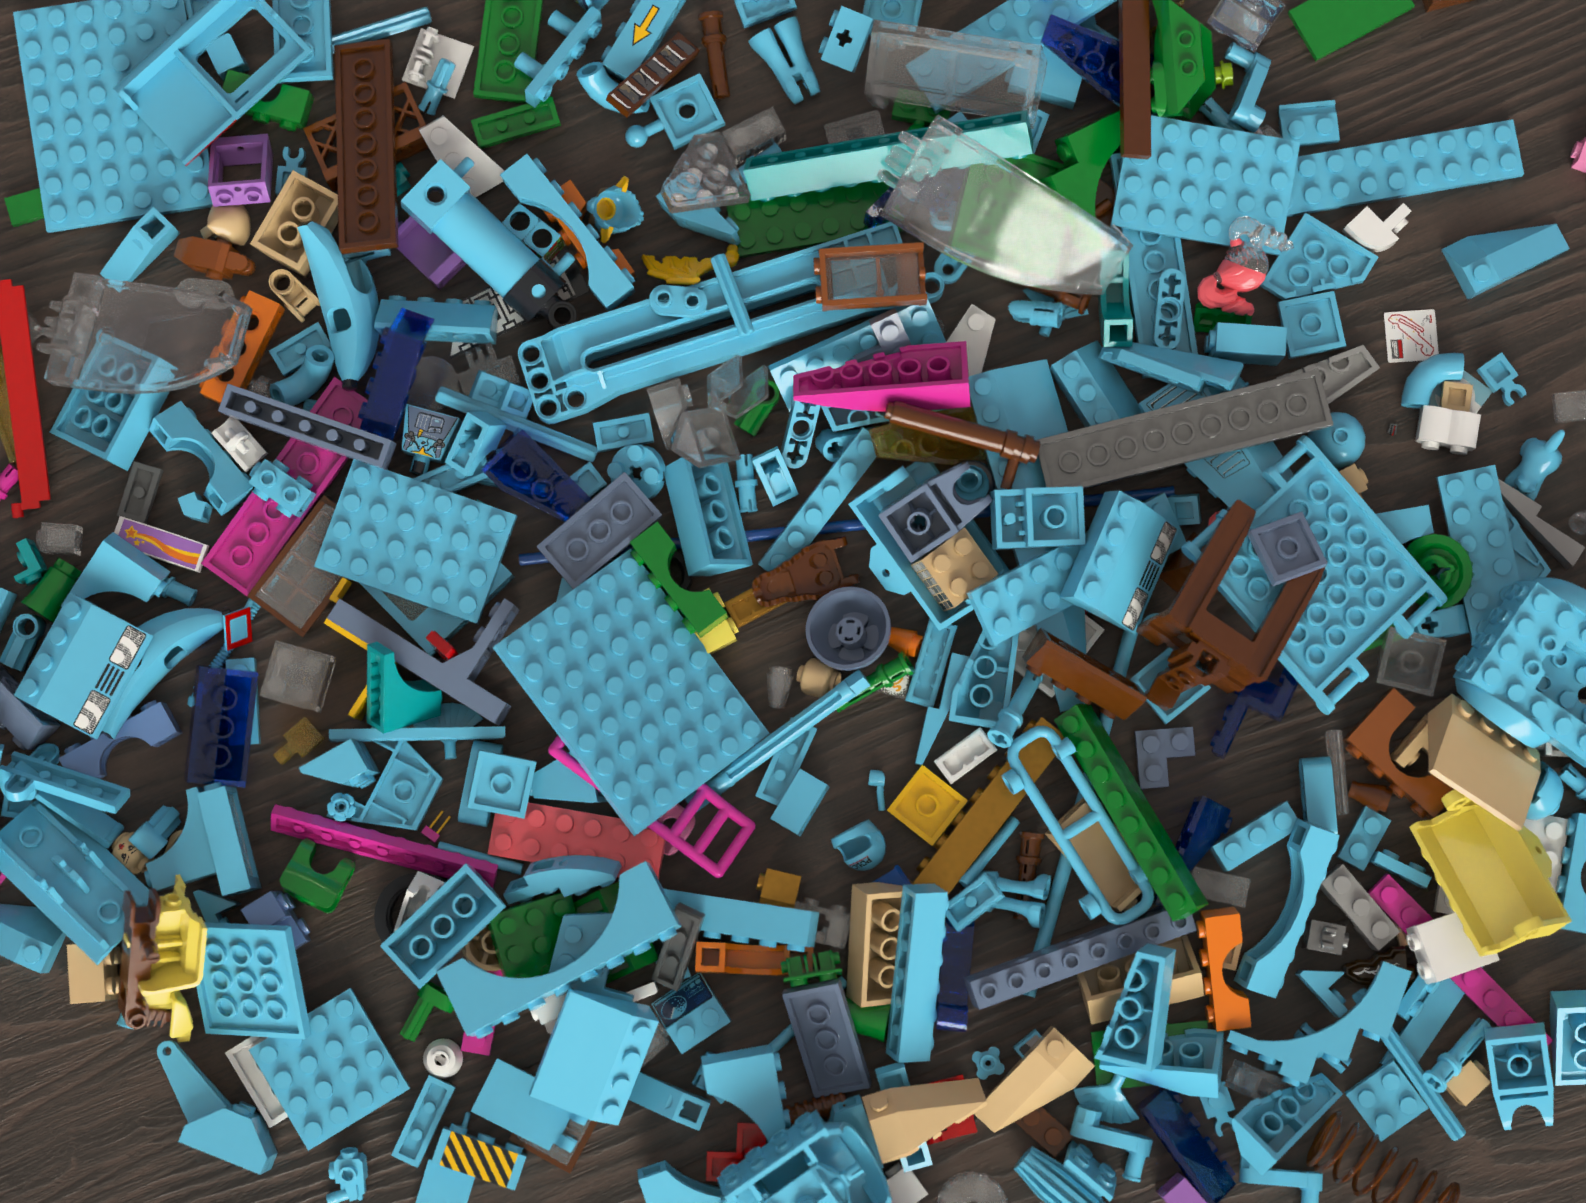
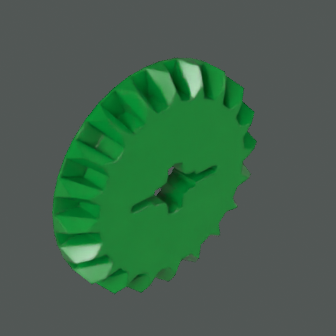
M1429 534L1416 539L1406 548L1425 572L1434 569V563L1439 568L1450 567V570L1440 574V579H1438L1437 575L1429 574L1431 579L1447 596V601L1441 607L1437 606L1435 609L1453 606L1466 596L1467 591L1472 586L1471 581L1474 576L1472 571L1473 562L1469 558V552L1462 547L1460 542L1455 541L1451 536ZM1427 592L1415 602L1419 605L1425 603L1429 599Z

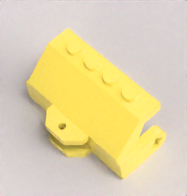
M1454 789L1441 799L1447 809L1446 812L1431 820L1418 821L1409 827L1421 848L1422 856L1430 864L1437 883L1443 888L1448 897L1451 909L1459 917L1464 933L1471 939L1480 957L1496 954L1528 939L1549 936L1572 921L1548 880L1552 876V861L1538 836L1524 825L1521 830L1517 831Z

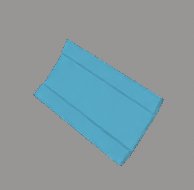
M37 799L0 830V871L98 965L123 940L125 917L122 909L124 891L130 890L136 907H143L148 905L149 889L100 843Z

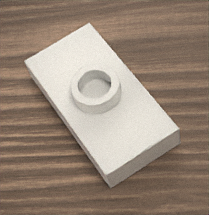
M979 727L934 760V763L951 785L996 752L997 749L982 728Z

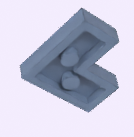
M895 308L868 320L879 344L853 357L857 362L873 359V354L884 352L885 355L900 352V347L911 345Z
M1193 727L1134 731L1140 789L1169 787L1167 758L1195 756Z

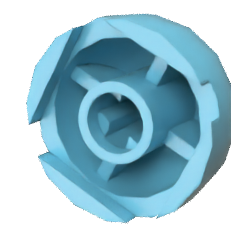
M1332 412L1331 417L1334 425L1308 432L1307 437L1314 442L1334 467L1339 470L1350 466L1360 458L1365 448L1366 436L1363 426L1355 417L1347 413Z
M1540 761L1541 774L1526 819L1539 820L1553 815L1558 811L1562 801L1564 789L1561 778L1544 761Z

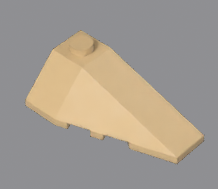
M979 1078L895 1087L862 1097L882 1164L912 1155L919 1150L918 1146L930 1138H933V1140L942 1135V1130L953 1123L959 1124L987 1105Z

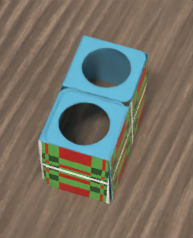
M520 203L502 222L521 241L524 239L523 243L548 264L565 246L562 236ZM520 213L527 214L530 218L528 228L523 231H517L510 225V222ZM546 229L552 235L551 244L546 248L536 247L532 242V235L535 231Z

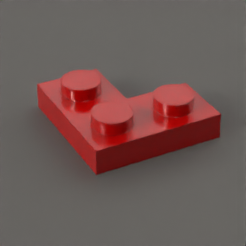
M737 1123L736 1151L707 1150L706 1181L718 1182L717 1178L721 1176V1172L731 1164L737 1165L745 1159L746 1154L750 1150L766 1145V1136L756 1123Z

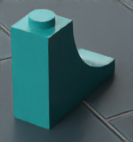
M379 642L367 644L368 724L385 734L441 716L443 698L439 688L424 679L417 681L402 680L395 665L394 652Z

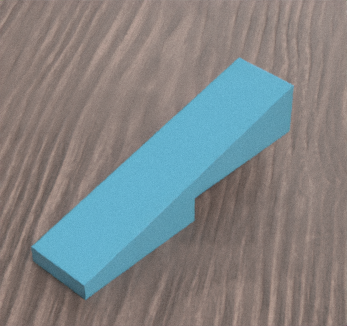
M952 653L950 656L939 709L928 707L926 711L915 765L922 766L950 710L952 692L969 656Z

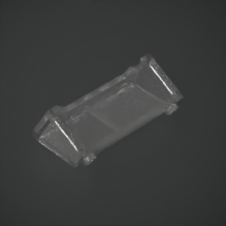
M874 20L864 94L872 106L883 109L887 108L888 105L894 104L895 101L983 116H995L1027 110L1030 126L1034 129L1048 63L1042 45Z

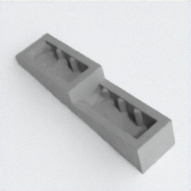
M1498 479L1502 499L1510 513L1565 569L1573 567L1585 547L1537 517L1536 515L1540 511L1541 505Z

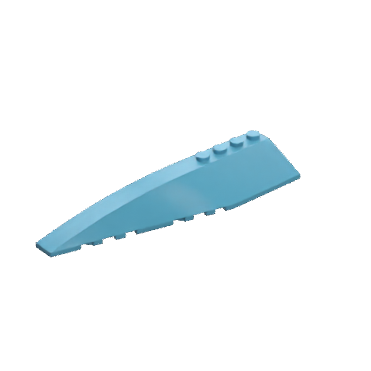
M1047 359L993 369L969 376L970 404L975 423L1002 431L1007 429L1013 430L1023 437L1025 434L1034 436V440L1068 432ZM983 449L988 467L995 479V490H1008L1000 487L1008 459L999 457V453ZM1037 456L1035 463L1028 462L1024 464L1019 462L1012 489L1046 487L1039 456ZM1054 547L1013 549L1017 566ZM1073 604L1035 624L1037 632L1042 628L1086 654L1084 609ZM1052 684L1060 712L1067 711L1076 704H1085L1075 697V691L1068 687L1063 691Z

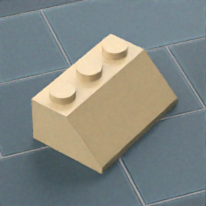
M292 170L250 244L279 264L306 278L310 271V266L297 227L303 222L313 221L324 226L332 233L338 223V194Z

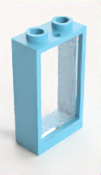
M221 782L204 786V792L196 794L222 896H235L260 889L261 884L237 789L227 786V783L221 784Z

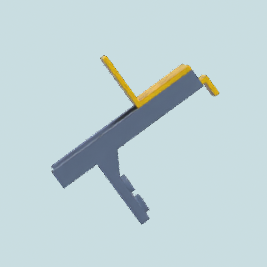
M344 577L341 579L329 598L336 605L324 624L367 650V644L379 642L394 652L396 666L399 663L486 719L501 726L512 706L481 688L474 681L494 652L493 647L501 641L520 611L513 603L505 598L502 603L496 602L488 615L491 618L486 628L481 626L473 638V641L476 643L474 647L442 663L344 602L342 598L352 582ZM367 685L348 713L349 716L362 721L367 713Z

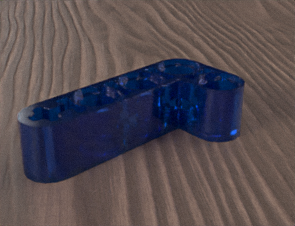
M945 915L944 924L948 939L942 943L943 963L939 974L940 991L937 995L935 1029L966 1032L968 991L963 977L970 975L975 920L958 932Z

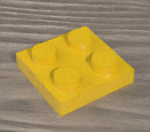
M922 765L886 811L933 846L968 800Z

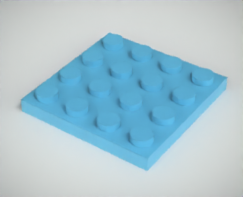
M204 922L207 927L203 977L196 987L205 1033L288 1039L308 1038L311 1035L291 926Z
M349 988L307 1014L311 1035L308 1038L268 1037L249 1049L308 1151L411 1088L352 988Z

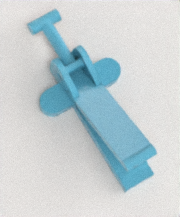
M50 743L42 744L30 756L14 751L11 754L12 761L9 765L0 766L1 792L9 801L20 802L36 798L96 840L104 848H109L124 830V826L121 823H118L104 812L116 814L130 798V789L58 766V758H60L58 746Z

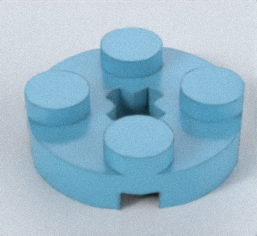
M641 444L628 445L620 449L607 468L611 483L625 472L648 499L655 497L661 491L665 482L662 481L663 472L666 471L661 455L654 448ZM634 467L642 468L640 473L642 478L640 480L633 476Z

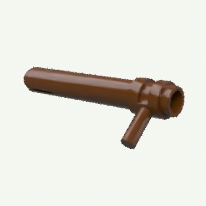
M896 400L894 403L888 402L884 418L889 419V423L999 453V457L1008 459L1000 486L1008 490L1012 489L1019 462L1024 464L1028 462L1035 463L1040 450L1041 441L1034 440V436L1025 434L1023 437L1013 430H998Z

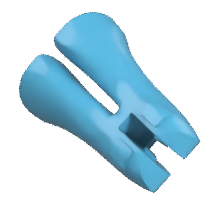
M790 17L777 23L774 26V30L783 43L793 67H790L771 28L759 32L748 43L772 69L788 98L794 104H797L804 100L800 87L796 83L797 81L802 79L803 85L810 96L819 93L820 87L804 49L797 17Z

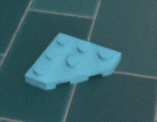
M1305 212L1260 287L1285 301L1360 284L1367 277L1378 256Z

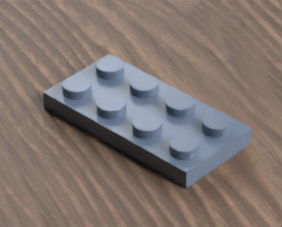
M624 472L536 547L570 587L575 589L601 570L628 547L630 541L655 524L663 516Z
M840 978L784 989L782 996L814 1097L818 1098L821 1095L828 1096L832 1093L838 1094L839 1092L845 1093L870 1088L872 1081Z

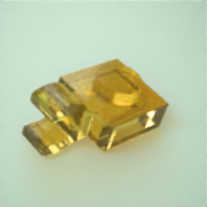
M304 717L283 735L288 743L273 756L280 764L284 765L296 752L304 758L325 738Z

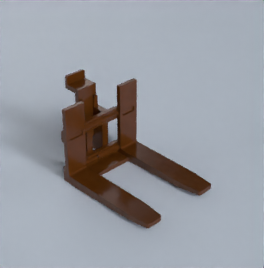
M1236 500L1218 523L1171 606L1140 623L1137 627L1136 632L1156 646L1166 643L1168 647L1173 649L1167 659L1169 662L1168 667L1157 674L1149 690L1145 691L1147 699L1164 711L1173 708L1182 692L1199 684L1204 686L1214 684L1229 694L1234 691L1240 692L1247 685L1254 682L1260 683L1267 680L1317 589L1325 570L1324 567L1286 581L1252 641L1209 613L1206 608L1244 542L1256 514L1254 509L1241 500ZM1184 633L1192 641L1186 644L1176 636ZM1203 651L1206 652V657H1205V658H1204V655H1202V652H1203Z

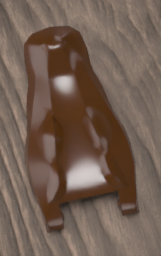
M846 536L820 540L809 544L774 569L755 577L752 582V590L758 604L763 607H770L783 602L819 600L830 591L860 583L861 580L858 573L844 577L835 551L837 548L848 545Z

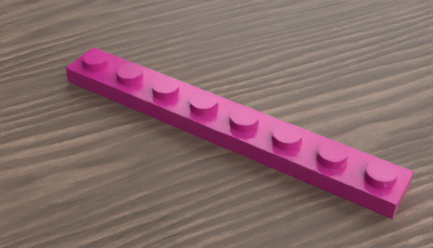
M275 804L271 812V831L300 839L308 838L318 844L450 879L465 864H468L493 889L496 883L498 865L487 860L471 858L458 852H449L428 844L423 845L402 837L379 833L373 829L368 830L353 826L347 822L331 820L318 814L298 811L292 807H283Z
M1387 873L1367 892L1383 912L1406 935H1408L1406 928L1433 920ZM1481 967L1450 978L1497 1027L1536 1023ZM1546 1033L1548 1046L1553 1039Z

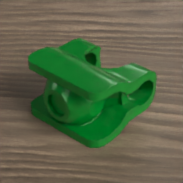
M305 838L299 844L292 859L282 873L280 884L285 893H288L300 902L324 913H332L336 909L353 876L355 862L344 858L332 872L328 874L316 873L311 867L312 859L316 852V844L314 841Z

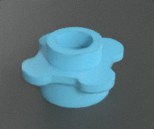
M992 1046L988 1051H976L973 1053L972 1061L976 1063L978 1078L985 1080L989 1075H1001L1004 1072L1005 1067L1000 1063V1051L998 1048ZM990 1060L991 1065L987 1066L985 1062Z

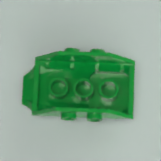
M1152 0L1158 20L1154 42L1153 67H1150V84H1154L1155 96H1151L1152 112L1157 113L1158 117L1182 121L1191 120L1216 89L1212 32L1172 0Z

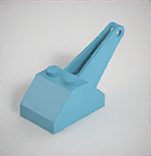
M168 1040L160 1043L157 1048V1056L188 1122L184 1126L178 1142L259 1175L271 1170L278 1152L262 1114L255 1112L256 1107L241 1101L239 1104L232 1105L177 1042ZM167 1047L171 1048L170 1055L166 1053Z

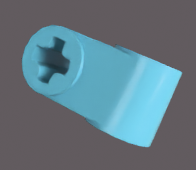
M1464 604L1432 611L1414 628L1412 636L1417 640L1426 641L1470 633ZM1421 624H1430V629H1422Z

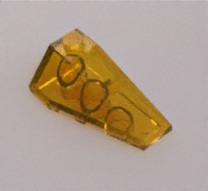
M972 404L971 407L952 408L938 412L977 423ZM891 423L869 429L877 458L956 465L964 460L981 461L987 459L984 449Z

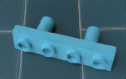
M591 6L577 23L558 10L551 14L548 19V25L566 36V39L546 64L542 65L524 52L517 57L514 67L533 79L525 89L526 102L536 108L540 101L545 102L548 99L557 80L561 81L566 76L570 63L574 58L577 60L582 56L586 48L585 44L590 38L594 39L601 31V11Z

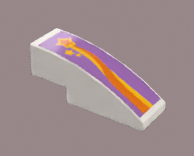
M122 516L119 517L114 533L147 556L198 573L201 572L203 566L201 563L209 549V545Z

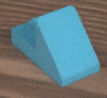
M777 446L751 458L753 467L773 507L799 495Z
M206 890L193 892L205 922L230 923L227 917L222 918L221 913L241 905L239 902Z
M1298 970L1295 973L1334 1017L1341 1018L1348 1011L1343 1005L1346 1002L1344 997L1336 989L1331 991L1328 989L1345 972Z

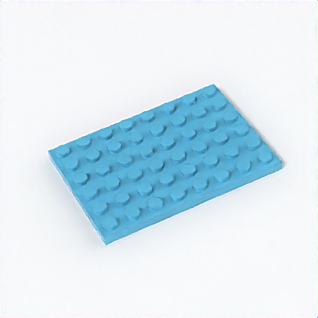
M88 0L13 12L44 220L48 233L140 219L152 207L162 215L212 207L213 203L208 189L209 148L207 147L190 164L185 166L113 89L116 84L188 20L184 0Z
M629 549L500 641L493 649L633 836H636L770 733L710 653H707L704 645L695 633L692 635L681 622L683 617L677 610L674 612L664 599L666 597L665 593L660 587L656 589L647 577L649 574L644 565H638L630 554L632 549Z

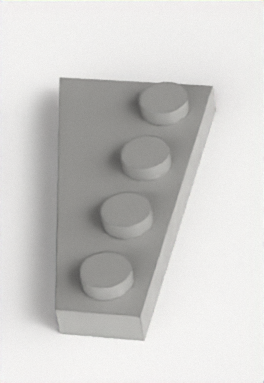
M1361 345L1321 362L1308 365L1289 374H1284L1276 379L1319 369L1327 402L1330 404L1376 372L1380 367L1365 346Z

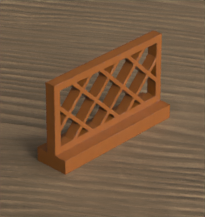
M406 82L394 87V97L404 92L407 96L403 109L394 106V112L401 114L395 127L396 163L429 148L418 130L426 125ZM336 114L303 128L332 192L338 190L337 164L327 168L325 160L329 151L337 153V148L332 146L336 137ZM406 116L417 119L420 124L419 127L410 131L401 128ZM323 129L331 132L326 144L315 141L313 134Z

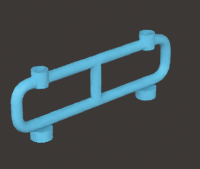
M1047 726L1033 727L1015 738L1007 750V760L1011 769L1001 775L1006 787L1013 795L1024 789L1088 891L1087 895L1079 899V904L1085 914L1091 920L1102 914L1108 922L1114 925H1125L1144 914L1153 903L1154 891L1149 880L1071 756L1076 752V749L1070 739L1065 737L1061 740L1059 735ZM1039 737H1044L1049 741L1054 754L1062 762L1092 810L1065 829H1062L1019 759V751ZM1097 821L1129 870L1130 877L1142 891L1141 901L1121 914L1112 910L1070 842L1071 838Z

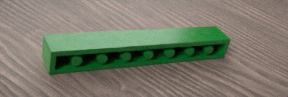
M1076 704L1055 718L1054 721L1064 738L1068 737L1076 749L1075 757L1172 921L1185 919L1209 904L1092 706Z

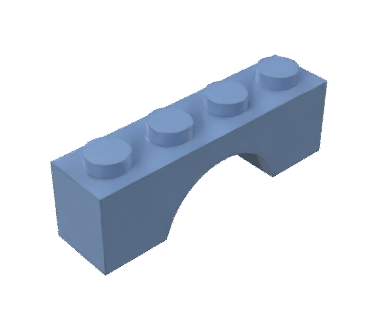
M154 700L140 708L141 713L133 717L130 714L115 740L108 738L101 732L98 739L89 736L91 739L89 742L83 745L76 743L64 750L65 755L58 759L65 768L102 779L107 776L106 765L108 756L112 749L121 741L129 738H140L151 746L159 747L181 735L182 731L167 703H157Z

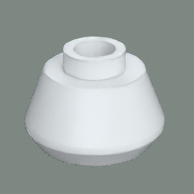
M437 1039L431 1042L425 1049L423 1063L429 1074L440 1079H446L454 1076L460 1070L463 1063V1054L460 1047L450 1039Z

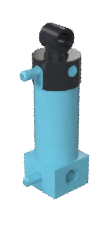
M465 157L454 170L440 159L401 200V207L430 235L432 233L437 235L527 323L537 314H541L548 320L549 325L553 329L576 321V309L572 304L565 302L558 296V292L566 284L561 275L575 261V257L568 252L552 267L543 258L540 259L470 193V186L461 179L474 166V162L469 157ZM432 192H439L444 198L442 201L434 203L428 199V196ZM558 309L568 311L570 315L569 322L566 324L556 322L554 319L555 311Z

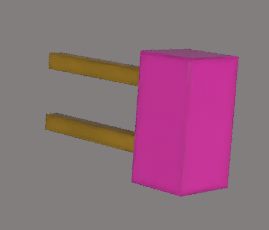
M443 811L439 813L429 827L425 826L421 831V834L433 843L438 841L440 838L439 832L451 818L448 816L437 832L433 831L431 828L443 814Z

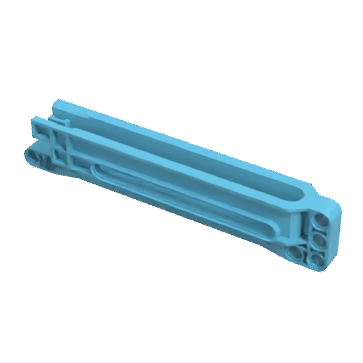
M894 220L732 272L748 313L815 292V286H821L820 275H814L813 258L819 257V249L903 244ZM896 257L880 258L881 283L884 296H896L898 286L896 283L893 288L888 289L881 263L896 259ZM876 259L831 261L833 300L876 297V291L878 290ZM935 272L925 273V283L932 281L939 287L936 293L926 292L930 304L942 297L945 286L942 276ZM715 277L687 286L698 288L706 295L707 309L698 318L659 315L651 308L649 299L558 327L543 336L527 340L520 345L518 357L537 415L544 423L555 424L586 414L620 395L864 317L878 316L898 306L822 312V303L816 304L815 298L750 319L754 332L747 336H739L734 324L596 369L589 368L590 364L595 361L732 318L719 281ZM663 294L659 297L658 301L663 304L667 303L669 296ZM691 297L687 301L689 306H695L698 303L695 297ZM530 349L539 351L538 359L533 362L525 360V354ZM539 376L548 378L547 385L542 389H537L533 386L534 380ZM575 394H580L584 397V402L579 407L569 405L570 398ZM547 403H554L557 406L556 412L551 416L542 414V408Z

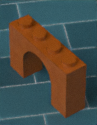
M1392 688L1377 701L1343 739L1347 744L1345 749L1356 759L1361 757L1369 764L1367 769L1376 778L1380 779L1383 777L1391 784L1388 787L1389 790H1392L1393 794L1400 799L1405 797L1412 804L1410 809L1422 819L1425 816L1428 819L1435 818L1445 807L1441 800L1442 797L1454 790V788L1431 773L1420 778L1408 776L1399 771L1393 764L1389 754L1390 738L1396 728L1416 707L1395 688Z

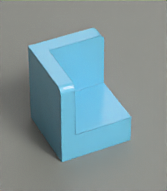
M229 33L217 38L206 48L218 75L223 81H225L228 69L241 73L250 70Z

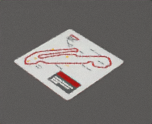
M1434 309L1384 313L1389 363L1424 361L1433 355L1439 354Z

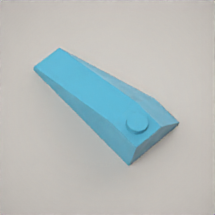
M982 631L952 692L949 721L984 728L995 727L1000 710L1007 707L1010 703L1019 633L995 646H990L984 631Z
M0 904V955L40 974L49 973L66 935L38 907Z
M1323 1073L1310 1077L1307 1084L1300 1082L1299 1087L1293 1085L1284 1090L1272 1092L1264 1098L1250 1101L1231 1120L1240 1154L1263 1176L1343 1093Z

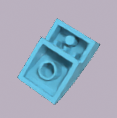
M1083 486L993 490L990 492V496L993 499L990 503L992 550L1086 545Z

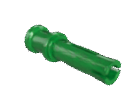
M901 651L898 653V657L885 665L882 663L877 665L876 671L866 676L870 686L850 701L844 703L836 711L841 712L884 686L886 688L894 686L895 681L907 674L910 676L915 674L914 667L908 656Z

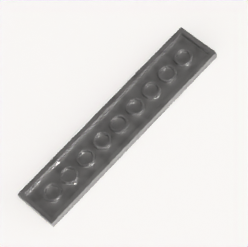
M1315 369L1038 439V441H1041L1038 456L1046 487L1083 486V489L1332 427L1334 424L1320 371Z

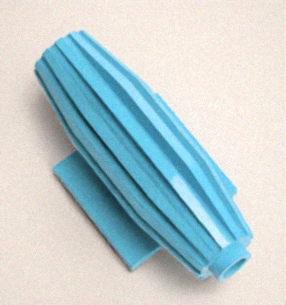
M1073 1140L1068 1144L1064 1164L1031 1146L1020 1157L1014 1167V1170L1044 1203H1106L1101 1196H1104L1108 1201L1114 1198L1117 1182L1114 1170L1106 1163L1100 1164L1092 1157V1152L1085 1145H1078Z

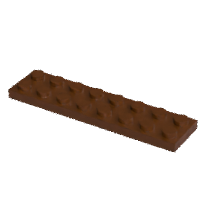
M390 39L334 45L339 250L342 254L399 248L392 43Z

